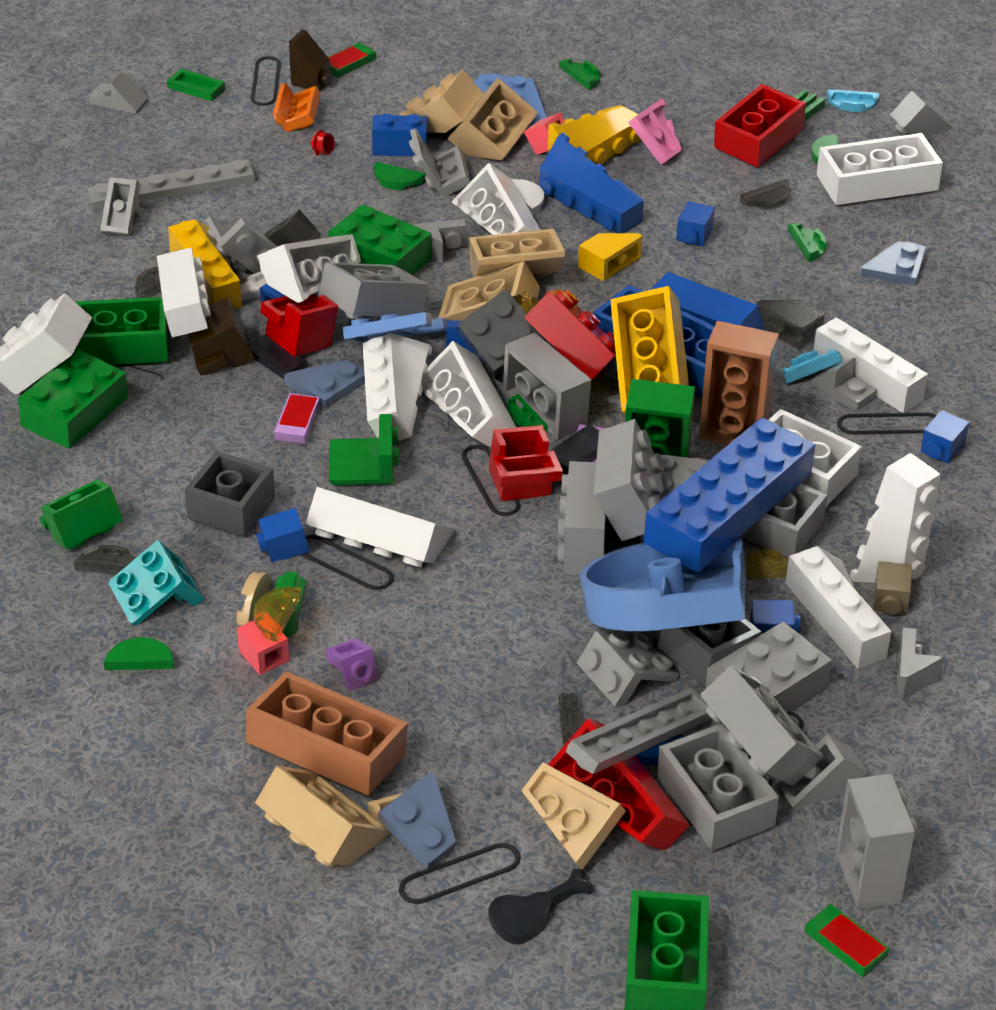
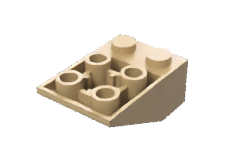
M464 70L456 75L450 73L441 80L440 86L432 85L422 94L423 97L421 99L417 96L414 97L405 106L408 110H404L399 115L408 116L416 114L427 116L428 133H445L466 118L483 96V92Z

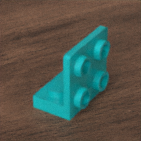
M156 540L109 581L113 593L132 625L140 624L171 596H174L180 602L184 599L192 606L200 604L205 599L182 559L159 540Z

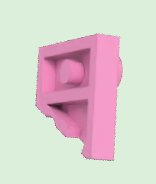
M663 98L628 122L661 165L682 150L679 140L674 133L672 120L666 121L663 112L666 103Z

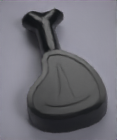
M576 868L571 871L567 881L547 892H536L529 896L510 894L499 896L490 903L488 909L489 923L493 930L508 943L516 945L526 943L544 929L550 918L551 909L555 904L576 893L592 894L593 884L585 879L586 872L583 869Z

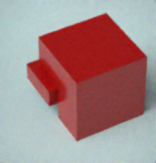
M311 294L300 303L287 296L263 301L260 313L268 318L265 334L296 357L322 350L332 345L339 306L325 295H320L318 298Z
M543 425L493 430L488 469L501 501L551 495L553 481H561L563 470L555 452L548 451L549 439Z

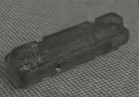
M563 692L558 697L563 746L581 727L579 708L577 707L578 699L573 692L569 694Z

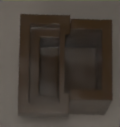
M228 298L209 306L211 316L206 317L208 329L188 333L196 368L201 376L228 366L229 363L233 368L255 359L248 330Z

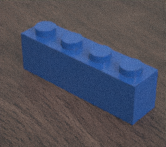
M563 132L559 134L539 168V186L544 191V194L562 202L563 205L571 207L580 212L584 217L603 225L604 228L615 233H625L643 221L644 200L619 179L614 181L610 178L607 169L600 163L595 165L586 157L587 152L580 146L577 148L569 143L570 138Z
M667 272L650 289L669 286L680 301V310L714 327L717 321L765 331L758 305L673 273Z

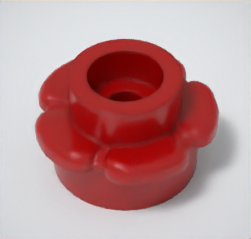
M324 130L317 131L316 135L311 139V148L317 156L320 154L329 155L333 152L335 147L334 136Z

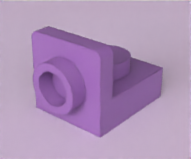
M357 638L325 649L328 663L342 672L345 687L348 690H355L379 679L372 648Z

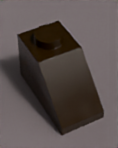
M302 29L289 41L291 85L303 89L317 86L320 91L325 86H328L332 80L330 59L310 34Z

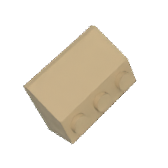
M497 78L483 93V96L466 118L456 127L448 140L455 146H459L466 155L502 160L538 112L501 79Z
M554 229L469 237L470 269L473 277L522 261L526 262L532 274L548 276L552 272H560L565 259V250Z
M276 765L255 802L256 805L266 812L264 817L268 821L280 827L284 826L291 832L289 837L294 842L304 847H310L316 852L314 857L320 863L332 868L335 865L350 866L391 834L378 819L323 776L312 771Z

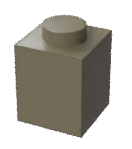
M878 561L873 611L884 612L889 615H907L911 594L912 565Z

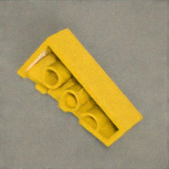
M622 105L599 110L596 115L584 114L578 120L570 118L564 120L563 124L551 123L548 130V153L558 135L563 132L570 138L569 143L575 148L580 146L587 152L586 157L595 165L599 163L602 165L607 159L622 153L627 147L641 141L640 137L628 123L638 114Z
M195 219L169 226L170 253L192 248L194 258L200 257L204 270L203 275L209 306L228 298L234 309L242 307L240 280L232 270L229 257L226 258L216 248L218 242L208 233L210 227Z

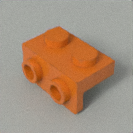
M287 83L281 84L273 116L275 121L279 125L281 124L286 132L298 128L305 129L314 123L321 96L317 86L293 94Z

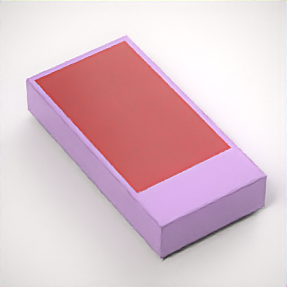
M289 393L274 431V439L305 444L320 405L319 397Z

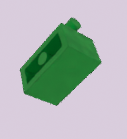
M99 479L40 507L43 516L39 517L41 525L44 529L49 528L53 540L65 549L77 548L86 542L85 539L95 534L107 533L114 528L115 524L123 521L111 487Z

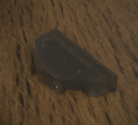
M784 179L740 194V202L750 208L752 205L765 207V210L779 208L787 203V199L790 196V184Z
M158 266L147 269L137 276V283L135 285L137 298H149L161 291Z
M100 545L96 551L90 552L87 555L84 553L79 555L74 562V569L76 571L117 575L135 557L125 547Z

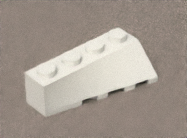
M490 163L452 201L453 204L492 235L540 230L511 178Z
M353 234L283 244L257 256L266 284L297 303L304 301L309 295L319 291L325 262L358 264L361 262Z
M192 248L157 256L164 312L172 337L208 329L206 317L211 316L200 257L194 258Z
M837 317L816 329L814 350H817L818 355L829 353V349H833L840 353L842 361L854 357L853 376L876 388V396L902 413H905L924 400L928 377L926 372Z
M392 333L381 337H374L363 343L367 421L377 438H379V414H392V427L398 426V441L412 436L418 411L416 400L422 394L421 380L422 376L427 373L428 365L426 364V359L428 356H431L432 352L430 344Z
M452 341L428 366L427 373L422 376L421 380L422 391L427 397L437 403L439 408L449 414L471 437L491 448L494 429L516 428L478 356Z
M911 453L891 464L886 469L875 501L879 509L869 519L866 530L870 532L866 546L861 545L859 547L856 557L861 562L858 570L853 569L850 573L851 580L855 582L875 583L878 561L912 565L911 578L913 580L917 579L925 569L924 562L930 543L929 535L931 524L934 520V507L939 494L940 473Z
M319 487L316 488L305 523L316 528L314 533L316 535L333 539L334 534L344 536L345 544L362 549L363 544L366 543L375 546L373 553L392 558L393 552L404 555V563L417 567H422L423 562L433 564L455 531V529L435 524Z
M818 546L789 556L786 575L787 586L856 668L860 669L886 659L891 630L856 591L842 560Z

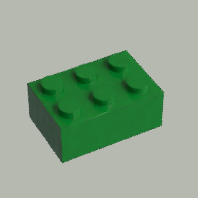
M363 204L328 231V238L353 234L361 258L359 264L394 265L413 275L432 259L431 232Z
M162 297L75 301L92 317L75 350L79 349L110 365L168 362L169 326L164 312Z
M76 349L70 357L57 365L18 398L20 426L70 449L128 398L126 372Z
M631 379L626 403L625 422L633 419L636 420L640 429L647 432L651 448L655 454L689 458L695 386Z
M632 890L624 1010L705 1009L709 896Z

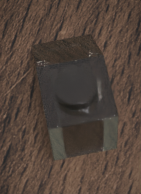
M300 209L264 233V236L276 246L316 240L322 235Z
M759 300L756 302L765 331L778 333L779 339L798 350L814 341L816 329L824 324L825 313L802 300Z

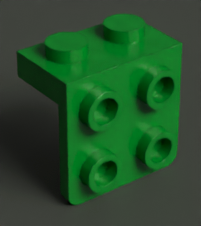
M379 414V438L333 439L329 442L330 484H393V466H399V447H392V445H398V426L392 427V414Z

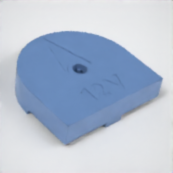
M742 537L737 538L698 573L682 565L680 559L670 558L644 543L618 549L593 560L580 573L587 619L597 626L622 631H652L744 620L747 567Z

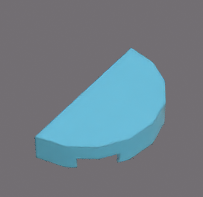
M829 89L827 90V99L834 107L841 110L863 112L877 105L879 93Z
M829 349V353L818 355L817 350L804 353L793 358L790 361L791 366L789 368H783L782 371L786 384L840 363L842 359L840 353L833 349Z

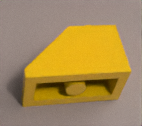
M598 233L579 245L578 267L605 281L641 258L643 236L639 233Z

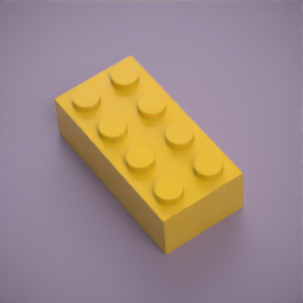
M669 286L610 299L621 411L624 414L626 413L631 379L689 386L680 301Z

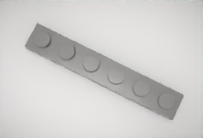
M234 160L231 163L207 165L190 170L182 169L173 173L154 174L150 177L135 180L138 181L139 202L251 183L255 182V174L248 160ZM101 183L96 186L87 187V195L93 210L104 208L108 184Z
M686 689L571 740L565 752L574 758L581 768L589 771L591 774H595L709 721L711 717L705 710L708 704L693 689Z

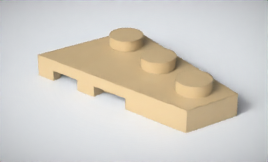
M545 763L539 766L521 790L581 870L626 812L620 803Z

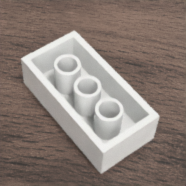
M918 133L820 147L816 175L835 205L937 191L939 190L943 162L924 135Z

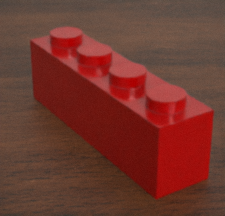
M588 718L548 765L620 803L626 812L616 825L639 842L661 850L669 849L690 824L635 755L595 774H591L589 771L581 768L576 760L565 752L571 740L605 726V724Z

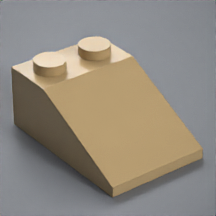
M522 261L449 285L438 318L463 321L505 289L508 290L523 311L528 314L536 305L540 286L526 262Z

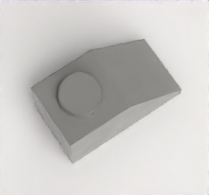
M913 91L890 114L897 121L894 126L903 135L922 133L924 136L952 129V126Z
M827 734L815 745L824 757L794 786L782 781L777 783L793 808H800L845 794L848 779L862 778L868 773L851 746Z

